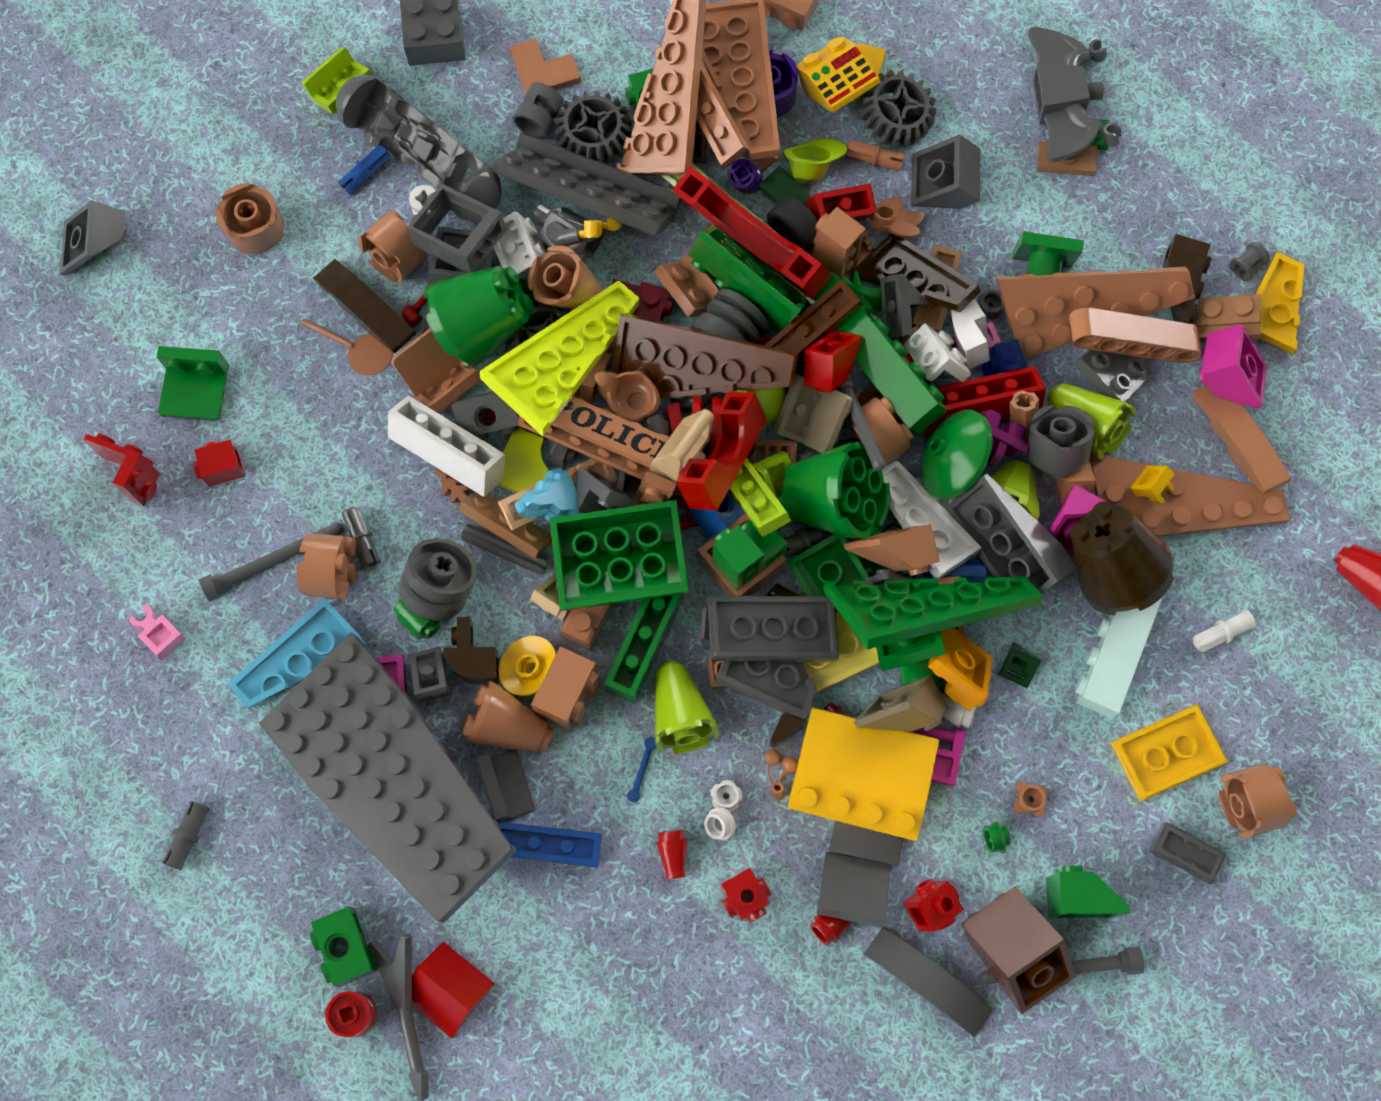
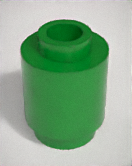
M402 599L395 605L394 612L397 614V619L418 640L424 637L429 639L440 629L438 620L425 619L414 614L404 605Z

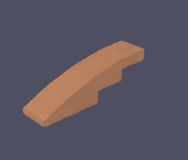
M1208 385L1193 391V399L1209 416L1211 428L1228 446L1227 453L1264 495L1291 482V477L1277 453L1242 404L1214 396Z

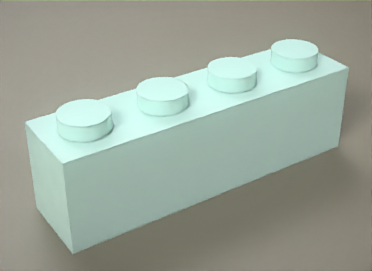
M1162 598L1142 611L1135 608L1116 612V615H1109L1108 619L1103 618L1096 634L1101 637L1098 647L1093 646L1086 659V664L1090 665L1087 676L1081 675L1075 688V693L1079 694L1077 704L1110 718L1120 713Z

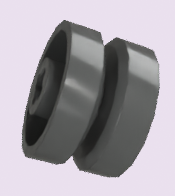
M440 538L423 540L413 547L399 581V595L406 607L414 614L425 619L441 621L453 618L462 611L477 577V564L472 555L460 544Z

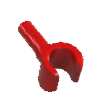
M423 295L416 303L407 305L402 310V319L412 328L422 321L423 317L418 311L427 302Z

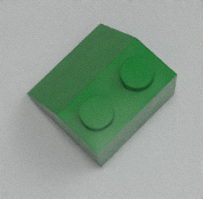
M1062 866V869L1055 870V874L1046 877L1048 918H1115L1131 913L1130 906L1094 872H1083V866Z

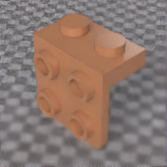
M431 328L391 359L392 365L417 401L438 414L447 410L452 402L462 394L471 391L475 384L481 380L475 368H465L462 360L455 354L447 355L436 340Z

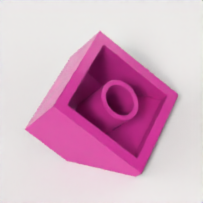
M1243 324L1207 334L1206 345L1202 350L1203 365L1199 370L1202 383L1205 386L1208 385L1216 397L1256 409L1263 407L1267 365Z

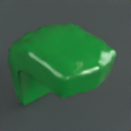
M854 270L850 276V281L856 287L853 293L858 298L862 296L871 305L872 311H882L880 288L864 287L860 282L857 270Z

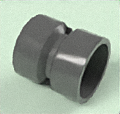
M534 82L529 87L523 98L524 102L519 105L512 119L515 126L522 132L543 139L550 130L553 119L557 117L558 109L562 108L564 100L552 87L544 83Z

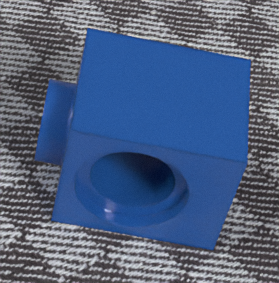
M729 491L717 511L690 509L689 506L686 508L708 539L727 529L744 513Z

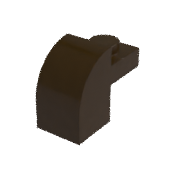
M470 616L457 617V627H452L451 630L452 645L457 646V648H444L448 665L458 678L467 683L487 685L492 681L499 684V653L496 647H473V622Z

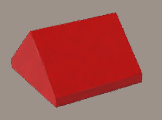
M442 942L416 968L412 975V1006L453 1039L495 983L449 945Z

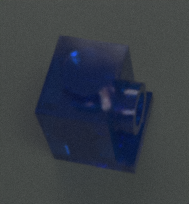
M1018 339L995 343L989 352L990 361L980 365L984 377L1027 367Z

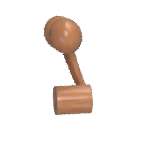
M770 749L766 751L764 759L768 764L772 796L780 800L785 795L781 780L785 774L796 772L798 761L793 757L784 758L782 761L784 772L780 775L778 781L773 783L770 777V767L781 762V754L777 750Z

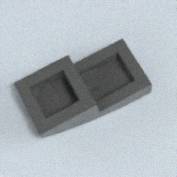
M835 821L829 852L898 867L904 838Z

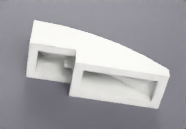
M973 299L961 312L951 310L958 350L967 359L964 364L968 370L990 361L988 341L984 337L988 335L986 316L976 300Z

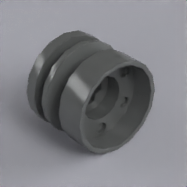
M721 289L715 294L714 300L707 304V313H701L689 328L758 344L760 337L764 336L768 331L769 324L762 312L748 299L732 290Z

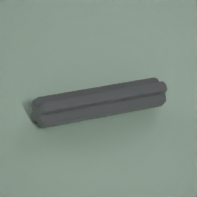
M467 524L462 531L461 538L463 541L539 575H543L548 567L549 562L546 557L539 555L536 559H533L502 538L471 524Z

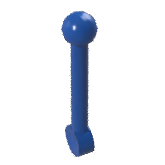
M648 737L644 741L646 749L633 789L627 794L628 800L631 802H637L640 798L638 791L651 751L656 748L655 738Z

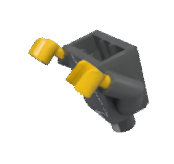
M539 205L532 215V220L543 227L539 234L541 240L550 246L562 245L574 250L582 261L595 254L607 231L606 229L616 231L623 225V223L608 217L607 222H603L602 219L588 220L566 207L550 211L546 207Z

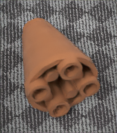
M492 681L488 685L481 683L474 698V704L478 705L474 715L467 714L461 728V734L465 735L464 741L471 744L534 753L538 750L544 753L554 732L553 728L548 727V722L498 684Z

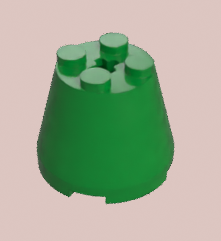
M496 266L440 279L426 287L423 295L429 303L431 313L427 314L426 318L436 340L448 356L455 354L461 359L465 368H473L486 361L529 320L530 312L534 310L532 299L529 295L524 294L519 285L518 274L511 266L507 268Z
M862 442L847 443L795 463L787 464L783 493L779 497V502L791 519L799 524L848 538H870L869 535L874 529L882 527L886 519L890 501V482L884 483L882 470L878 471L873 468Z

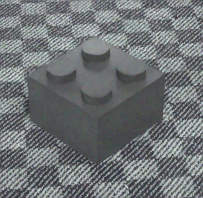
M400 0L403 44L409 66L466 60L459 0Z

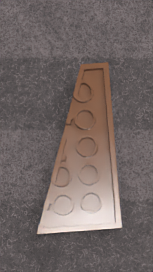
M706 0L672 1L664 25L666 34L662 46H657L654 57L657 60L652 74L648 73L633 116L635 125L631 137H626L623 146L626 152L622 164L618 163L616 168L633 175L685 174L689 167H692Z

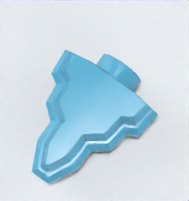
M561 467L545 473V479L538 481L534 490L526 492L515 503L519 515L532 519L544 517L549 522L550 518L582 514L577 509V483H573L568 471L563 470Z

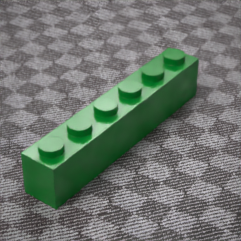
M830 271L829 273L832 277L813 300L805 294L804 296L812 305L841 279L852 291L856 287L844 274L839 277ZM860 296L859 300L863 305L834 330L862 336V342L855 361L881 394L891 403L907 427L917 434H921L947 411V408L941 402L945 397L933 384L930 387L923 380L927 376L916 362L909 363L905 358L908 351L897 339L892 342L887 335L890 332L888 326L879 317L876 320L872 317L870 312L873 308Z

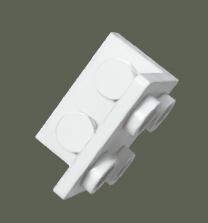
M515 211L503 218L506 232L493 248L502 267L507 268L511 266L517 272L519 279L529 274V270L536 257H542L548 251L546 250V243L539 238L542 228L540 226L538 228L535 227L529 217L524 218Z

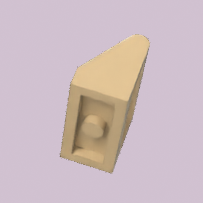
M704 409L685 417L650 464V471L676 483L689 458L696 459L709 442L714 419L713 413Z

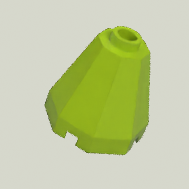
M1023 461L1005 462L992 479L1038 521L1040 512L1035 473L1030 465Z

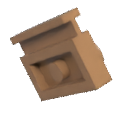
M1261 294L1198 299L1197 330L1200 342H1206L1207 334L1239 324H1243L1251 340L1261 339Z

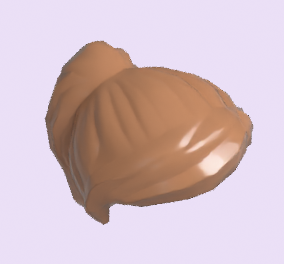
M602 371L595 374L598 393L601 399L609 404V408L615 415L630 422H640L643 418L653 416L657 412L660 404V394L653 382L642 371H628L620 374Z

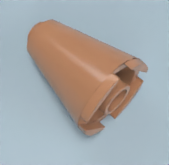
M562 245L547 248L548 252L542 257L537 256L529 270V289L532 290L534 298L538 302L547 306L574 310L604 290L574 250Z

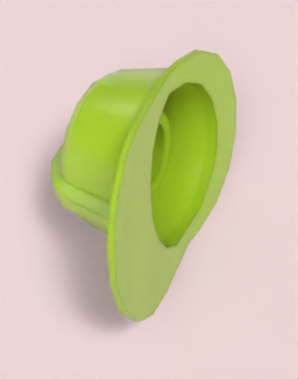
M818 138L806 141L795 147L787 148L783 154L789 159V170L792 177L799 184L823 179L828 172L831 162L844 156L847 152L846 144L836 139Z

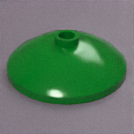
M974 410L958 411L945 418L928 438L922 453L920 470L923 485L930 495L941 500L957 498L968 491L981 476L992 448L991 426L982 414Z

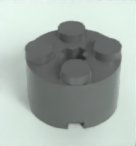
M1050 405L1041 408L1033 415L1026 458L1040 470L1049 473L1051 477L1064 479L1068 474L1076 473L1088 464L1094 438V423L1092 418L1079 408L1066 405V410L1055 409L1056 405Z

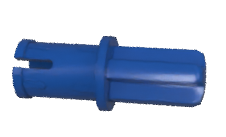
M378 145L362 161L357 160L355 162L356 166L338 181L339 185L343 189L345 188L346 192L351 196L368 178L372 180L374 178L373 174L391 158L388 150L382 145Z

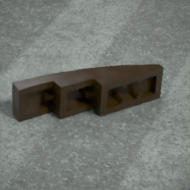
M336 259L313 277L315 282L331 295L346 312L354 317L364 330L394 354L417 334L386 302Z

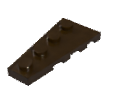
M892 233L854 269L857 270L861 281L880 286V278L904 274L927 302L957 312H961L981 292L979 284L908 240Z

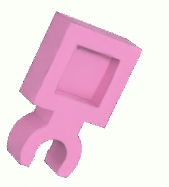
M144 605L142 608L147 613L146 618L142 621H137L131 616L129 620L137 630L142 631L138 637L162 660L186 638L163 615L157 618L156 613L149 606Z

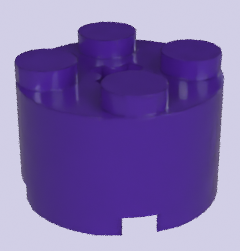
M769 50L776 116L779 118L788 113L795 104L798 68L788 55L784 53L782 55L775 54L773 50Z

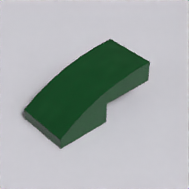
M780 166L759 184V191L776 205L784 197H790L801 202L806 207L805 201L810 198V195Z

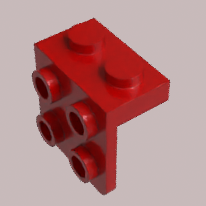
M100 433L96 437L89 434L85 435L83 440L101 458L121 465L112 483L132 502L144 506L147 499H151L157 489L156 481L160 473L152 466L154 462L142 456L143 451L133 445L125 444L124 447L116 445L113 439Z

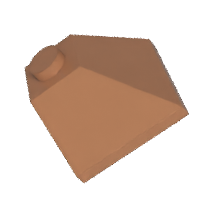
M931 524L894 529L872 535L870 538H862L844 543L845 550L894 571L909 570L910 575L929 571L928 565L940 562Z

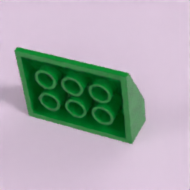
M715 224L700 232L688 254L693 259L691 264L700 272L705 274L708 271L717 279L714 282L721 289H729L739 293L753 303L766 317L769 327L773 330L777 328L783 330L800 312L807 301L804 296Z
M676 500L550 518L560 611L689 593L682 530Z

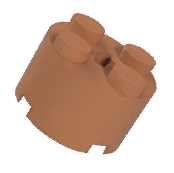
M243 183L231 187L222 195L221 198L223 200L219 208L218 206L216 208V218L233 247L244 254L260 253L272 248L282 239L284 219L273 196L267 189Z
M390 210L359 236L358 245L363 254L368 251L373 259L369 262L377 271L390 281L394 282L398 279V283H401L426 260L427 253L413 246L407 231L408 225L395 210Z
M874 397L861 406L886 465L911 448L909 442L914 437L903 422L898 425L893 417L895 410L886 397H883L881 400ZM851 415L845 419L847 425L853 422ZM854 424L852 434L857 441L862 442Z
M307 533L299 551L305 553L303 563H297V585L299 592L310 597L347 599L349 582H356L358 571L357 564H352L356 550V539L347 536Z
M1258 764L1224 774L1220 778L1219 783L1224 782V790L1219 791V800L1231 827L1238 826L1242 831L1238 835L1243 838H1250L1286 827L1290 819L1297 815L1296 806L1289 798L1284 785V773L1278 766L1270 767L1266 764Z

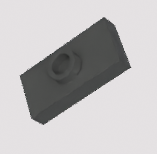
M1167 822L1162 824L1150 850V853L1207 884H1213L1226 856L1225 853Z

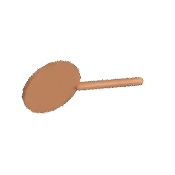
M306 319L302 320L303 325L349 347L348 362L351 368L358 374L366 376L376 375L383 372L389 366L392 359V351L371 334L363 335L352 343Z

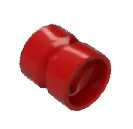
M352 991L341 992L334 996L328 1003L325 1011L326 1024L330 1031L337 1036L345 1038L359 1037L370 1032L376 1024L378 1016L377 1006L372 998L366 994Z

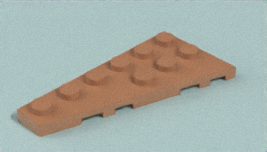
M732 0L706 4L701 61L749 148L747 152L751 160L781 156L764 1Z
M1186 267L1151 268L1148 271L1118 270L1117 272L1107 273L1088 271L1054 273L1053 275L1035 276L1034 274H1024L1022 277L995 276L1016 351L1021 361L1072 343L1069 314L1074 310L1096 308L1147 316L1195 298L1190 272Z
M1092 453L1090 454L1089 460L1095 477V496L1112 505L1128 509L1159 537L1287 523L1290 520L1283 490L1275 489L1264 495L1253 484L1171 469L1175 475L1170 480L1174 490L1172 492H1161V496L1165 499L1163 504L1153 503L1149 497H1137L1130 489L1149 464L1105 456L1106 458L1102 460Z

